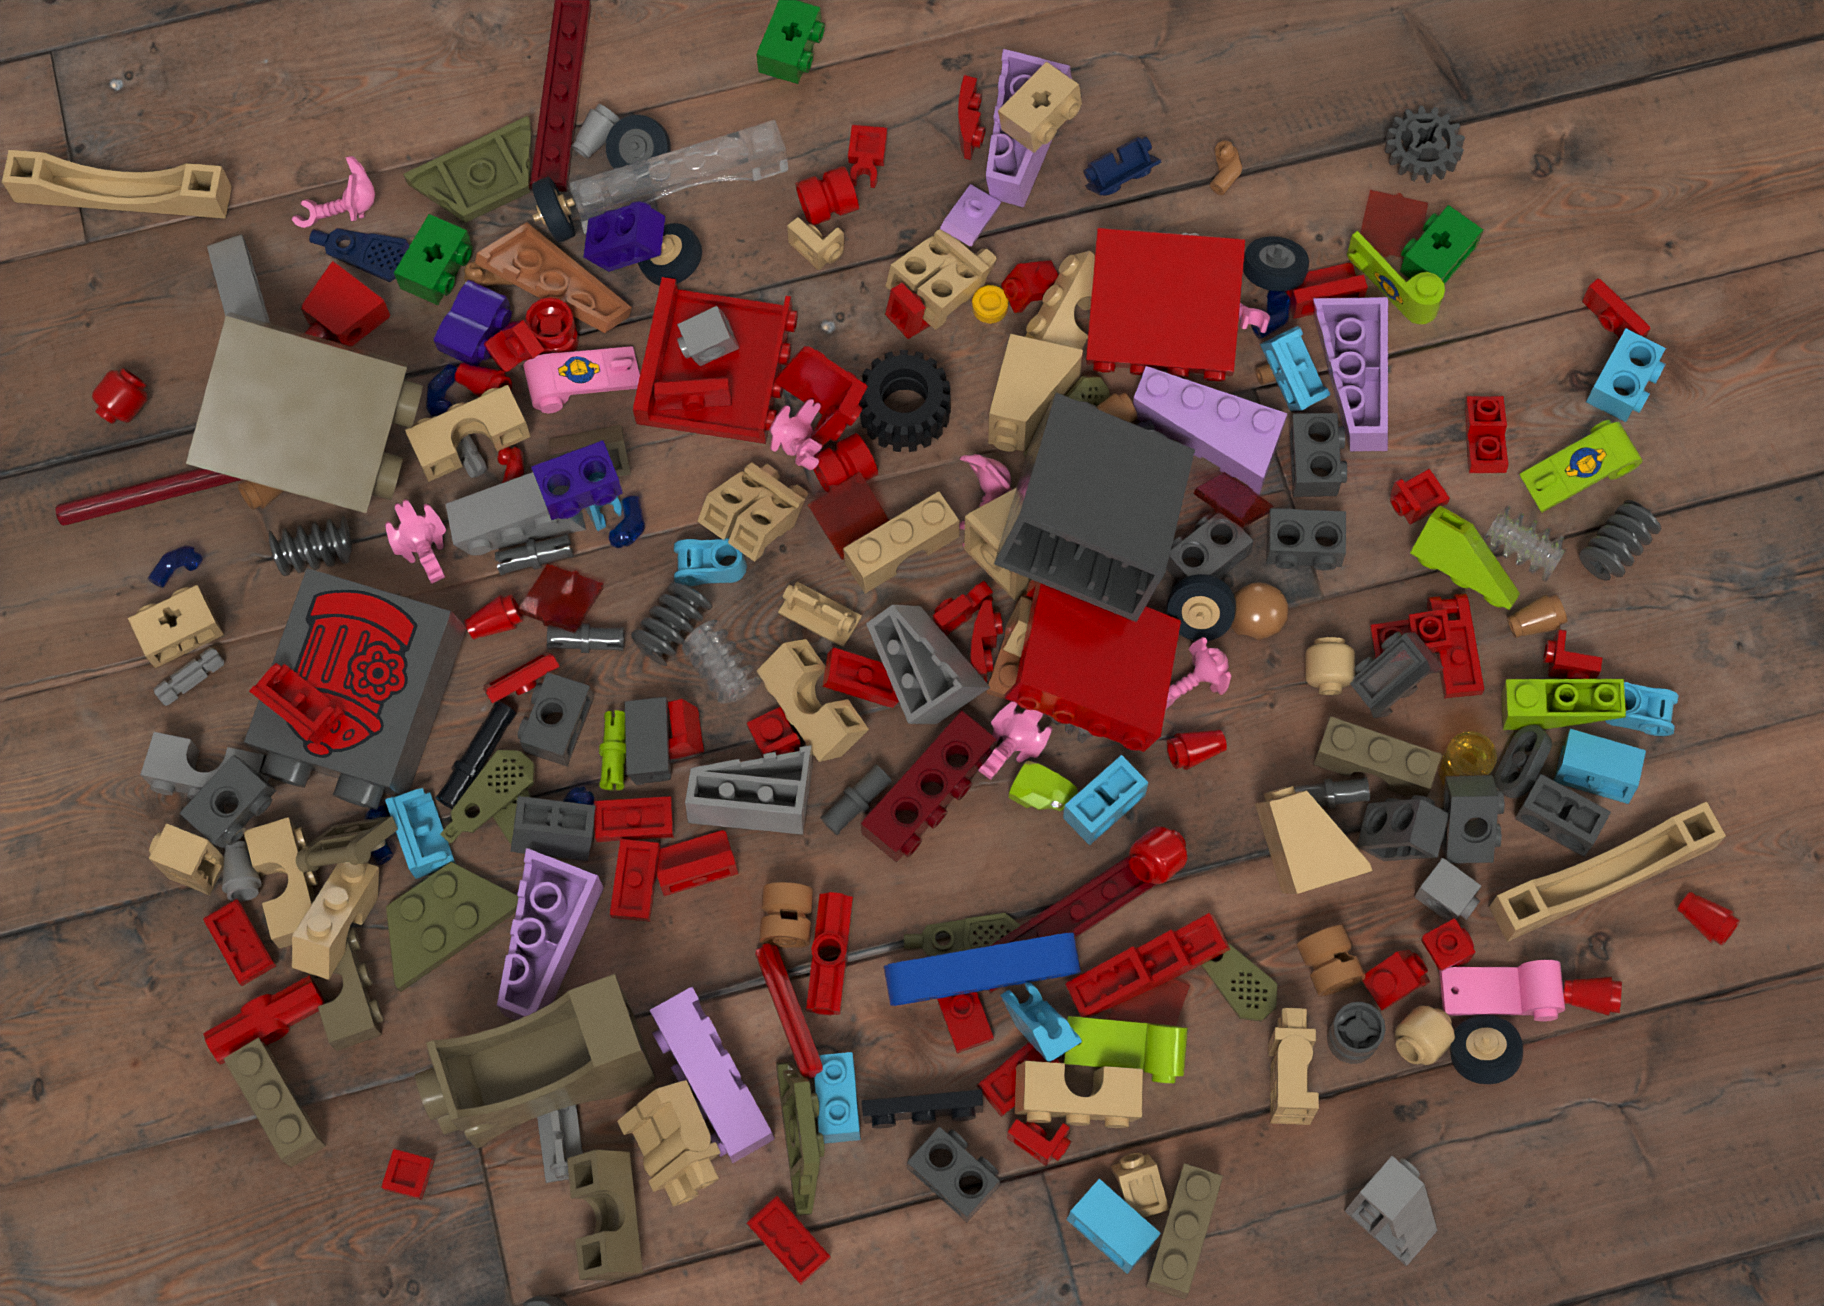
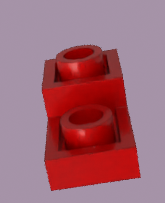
M964 75L959 94L958 132L964 159L971 160L974 149L982 147L986 128L981 127V112H978L982 101V94L977 93L978 78Z
M1466 396V443L1469 473H1506L1509 464L1505 440L1507 420L1504 396Z
M985 600L982 603L974 624L971 641V665L986 683L987 672H993L991 648H996L997 635L1003 634L1000 612H993L991 600Z
M1447 609L1408 614L1407 620L1370 625L1375 659L1385 651L1381 645L1397 632H1400L1402 635L1416 632L1432 653L1453 647ZM1403 650L1389 663L1412 658Z

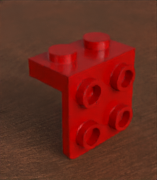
M804 346L776 378V383L804 403L808 399L814 400L813 405L820 403L821 407L818 412L822 416L810 439L821 444L822 447L830 439L836 442L846 426L853 425L863 409L858 404L868 387L857 379L853 373L845 371L826 358L822 352L814 350L809 346Z

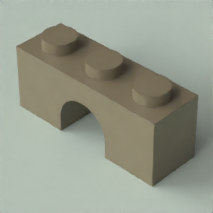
M1330 716L1313 765L1348 777L1353 772L1369 773L1388 783L1387 790L1409 798L1415 795L1427 797L1442 754Z
M354 927L349 928L346 938V952L333 974L341 975L343 978L342 991L333 1001L318 1006L328 1042L336 1051L382 1035L378 1023L384 1021V1016L378 1000H371L367 987L373 985L366 963L359 964L356 951L361 949V944ZM310 974L314 979L319 978V976Z
M259 1037L224 1058L225 1063L284 1163L292 1168L326 1147L307 1112L300 1106L287 1085L286 1081L288 1079L272 1051Z
M593 1150L567 1158L571 1199H582L588 1202L596 1216L594 1234L575 1239L579 1280L615 1281L643 1273L630 1152Z
M1184 1163L1146 1285L1147 1288L1184 1300L1188 1296L1223 1179L1222 1175Z

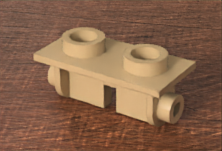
M796 582L794 586L789 585L783 594V598L786 600L778 611V614L844 648L862 618V615L799 582Z

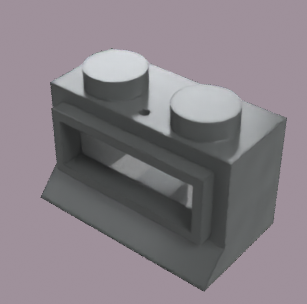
M1400 632L1393 634L1381 645L1385 650L1375 660L1370 656L1354 668L1356 676L1350 684L1370 708L1373 718L1390 715L1393 712L1390 707L1400 698L1409 697L1417 691L1418 687L1416 684L1428 674L1439 673L1444 668L1416 632L1403 635Z

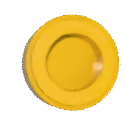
M986 285L974 293L972 311L978 320L992 324L1001 321L1008 312V299L1003 289L994 285Z

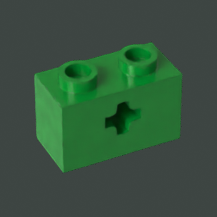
M798 0L778 1L756 54L759 73L799 84L803 72L808 73L811 68L814 44L820 43L824 36L825 23L821 20L820 7Z
M1448 205L1440 215L1437 213L1431 215L1422 229L1424 234L1418 241L1412 238L1401 252V256L1404 259L1400 272L1409 279L1419 273L1429 272L1441 278L1445 285L1477 248L1484 229Z
M428 214L394 271L400 289L435 305H439L443 296L451 293L455 285V276L460 267L467 265L472 256L473 247L467 230Z

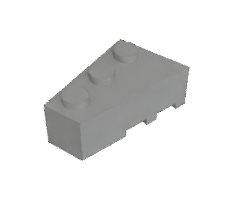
M533 472L446 504L453 545L475 556L486 554L491 550L527 543V541L533 539L537 541L586 530L582 509L574 517L568 519L557 518L551 521ZM558 486L553 490L552 494L562 495L570 487Z
M891 605L866 623L908 724H938L990 688L921 606Z
M812 746L799 747L800 751L776 755L775 752L763 754L764 758L744 762L736 759L691 768L685 800L688 823L803 835L813 768Z
M1391 1156L1355 1197L1345 1212L1407 1267L1438 1230L1425 1184L1418 1179L1420 1176L1419 1171L1407 1160L1401 1158L1398 1161Z

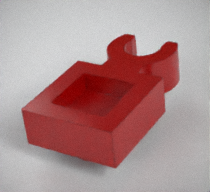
M852 125L848 163L854 164L850 171L853 186L857 185V178L860 175L866 174L870 176V188L876 187L878 177L875 166H884L888 136L887 128Z
M982 581L967 595L961 594L955 600L951 597L940 603L934 611L933 621L947 636L970 620L972 614L980 610L983 601H993L991 597L993 591L985 581Z

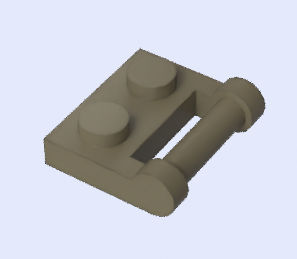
M393 816L333 825L297 853L296 864L298 869L306 873L316 871L320 866L350 862L354 865L367 863L370 860L371 852L383 847L386 844L385 839L398 830Z

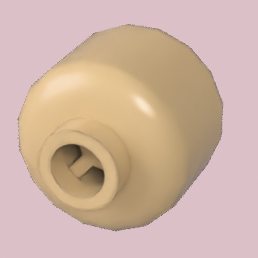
M1324 637L1316 639L1314 645L1308 647L1305 653L1306 682L1312 687L1319 688V694L1339 695L1342 693V688L1351 685L1350 683L1355 677L1354 649L1345 644V640L1342 638Z
M1430 1006L1416 1007L1396 1027V1048L1399 1054L1412 1064L1430 1065L1436 1062L1450 1048L1451 1043L1455 1039L1451 1018L1445 1011L1439 1008H1432Z

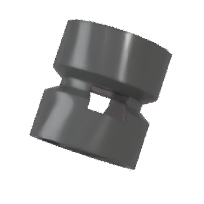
M1351 1002L1343 1006L1334 1017L1327 1033V1042L1332 1054L1340 1061L1349 1064H1358L1370 1059L1383 1041L1386 1031L1385 1020L1380 1011L1370 1004Z

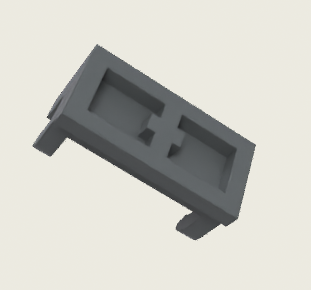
M666 697L625 701L627 776L636 785L671 779L668 737L669 707Z
M518 796L510 852L525 853L526 848L550 857L588 861L593 834L595 805Z

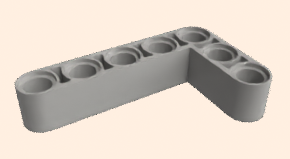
M240 234L208 245L207 249L225 316L232 312L270 323L253 261L243 235Z

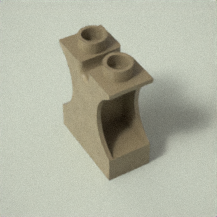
M615 974L571 989L544 1008L511 1023L468 1036L426 1042L433 1067L415 1074L418 1091L430 1120H438L444 1135L457 1130H464L467 1139L476 1149L485 1146L500 1134L539 1116L585 1102L613 1099L657 1082L634 1013Z

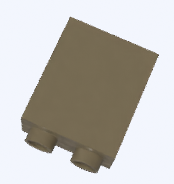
M230 312L224 320L186 464L367 513L372 495L392 500L403 457L384 452L392 423L412 428L423 385L404 380L407 370L406 362Z

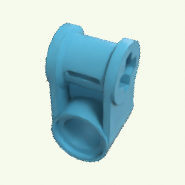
M727 538L725 540L685 539L674 543V552L678 554V571L674 573V582L688 586L737 582L746 573L747 564L744 554L731 546ZM726 556H734L737 558L736 561L729 566H722L719 564L720 561Z
M1624 682L1625 703L1628 706L1626 717L1605 720V722L1612 726L1638 730L1654 736L1674 734L1675 726L1671 723L1673 705L1678 703L1679 695L1668 689L1650 688Z

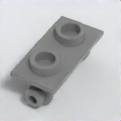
M576 1105L537 1117L546 1183L568 1180L567 1158L583 1154Z

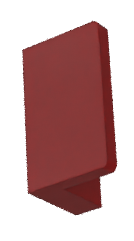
M1345 263L1309 271L1304 282L1299 287L1284 292L1292 317L1296 319L1314 315L1313 298H1365L1368 286L1364 274L1356 276L1353 264Z
M724 830L661 848L656 873L663 895L668 896L737 875L738 870L727 834Z

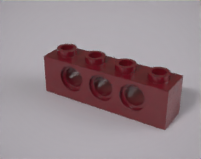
M961 711L860 823L862 835L896 863L903 855L907 858L910 857L922 843L920 836L929 826L932 829L936 828L945 818L948 812L945 808L954 798L958 801L961 800L970 790L973 784L970 780L987 761L993 750L997 748V739ZM959 754L968 761L962 767H953L948 764L947 759L952 755ZM935 782L943 789L939 794L930 796L922 791V787L927 783ZM905 810L912 811L918 816L911 824H903L896 817Z

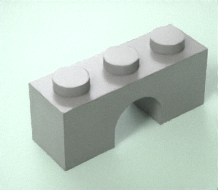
M158 732L153 733L140 774L150 785L152 791L163 795H173L174 791L187 793V797L192 800L229 758L235 755L249 764L267 782L269 781V777L261 774L266 756L263 754L227 747L224 760L218 768L210 772L196 771V762L200 750L193 741ZM237 795L228 797L224 805L236 810L238 806Z

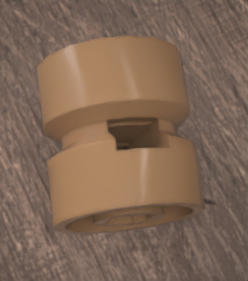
M786 882L770 883L763 886L762 910L767 915L761 918L760 943H769L778 948H802L810 945L811 921L806 918V915L812 912L813 889L811 887Z
M1344 925L1323 929L1297 943V948L1305 966L1313 968L1310 978L1318 997L1335 994L1365 979L1366 975L1358 957L1349 954L1352 943Z

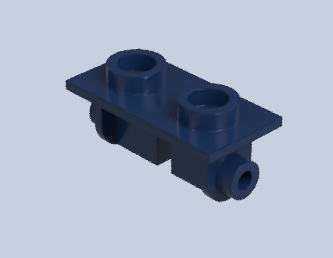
M1136 137L1116 148L1121 161L1116 163L1113 153L1109 152L1088 163V168L1083 171L1089 182L1085 187L1100 196L1113 194L1120 190L1121 184L1131 179H1138L1148 175L1152 171L1151 168L1162 163L1161 159L1148 153V151L1152 150V145L1147 137L1142 139Z

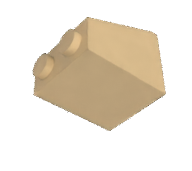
M1010 334L989 412L988 443L993 444L1002 451H1025L1030 445L1055 393L1057 392L1065 396L1081 378L1083 350Z
M1016 488L966 515L964 550L1014 600L1027 591L1028 584L1032 579L994 564Z
M1294 786L1283 787L1263 793L1265 801L1255 804L1282 893L1299 894L1372 871L1368 860L1308 791L1295 792Z

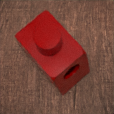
M334 261L327 267L301 307L306 321L311 325L305 331V334L350 347L391 316L384 299Z

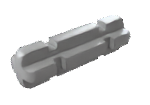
M470 435L465 436L458 444L457 454L468 475L471 478H476L487 471V466Z
M213 647L208 648L200 654L201 658L198 661L194 658L172 674L169 682L164 680L154 687L153 691L161 703L165 706L171 704L178 699L177 694L180 692L185 694L207 678L208 675L206 673L210 670L214 673L224 665V660Z

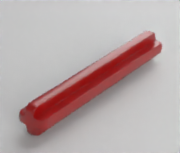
M769 943L762 944V947L756 950L755 956L799 1072L803 1077L814 1078L816 1074L822 1072L823 1065L777 946L770 945Z

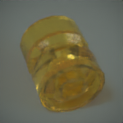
M1466 731L1457 734L1448 744L1438 765V775L1442 784L1445 786V776L1490 775L1497 762V751L1494 744L1487 736L1479 732Z

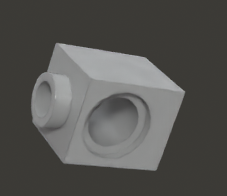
M718 306L677 324L682 335L677 341L686 359L691 357L699 366H703L739 349L727 316Z
M1442 858L1421 885L1415 898L1447 922L1454 918L1457 920L1459 916L1467 920L1480 903V900L1475 895L1481 888V885Z

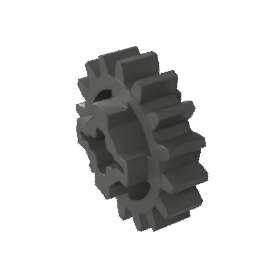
M1419 106L1417 114H1413L1411 110L1406 109L1403 119L1397 116L1394 118L1392 128L1388 129L1386 140L1388 141L1386 142L1385 153L1391 154L1389 159L1390 165L1400 164L1399 175L1409 171L1412 173L1411 181L1415 182L1418 175H1423L1425 182L1430 183L1433 174H1436L1442 180L1447 170L1451 172L1455 170L1457 162L1461 160L1464 151L1462 146L1465 137L1458 135L1460 130L1459 123L1449 124L1451 114L1447 113L1440 117L1437 116V107H1434L1431 113H1426L1424 107Z

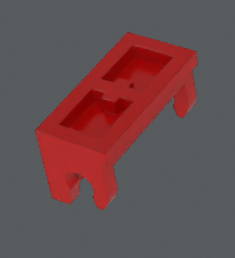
M275 663L259 682L249 690L250 693L316 745L321 743L345 713L344 710L286 664L280 666L278 663Z

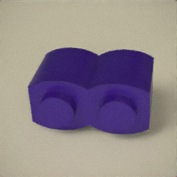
M468 280L459 291L451 310L445 316L435 334L433 341L437 350L473 366H478L482 360L486 361L491 355L484 347V342L499 332L500 329L502 330L511 320L512 311L510 310L511 307L507 297Z

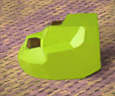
M1026 761L1013 782L1008 798L1025 808L1032 807L1038 811L1050 808L1062 811L1065 804L1078 794V790L1073 783L1041 764Z

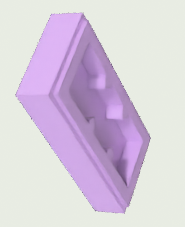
M970 184L944 219L940 229L972 247L997 212L1001 201Z

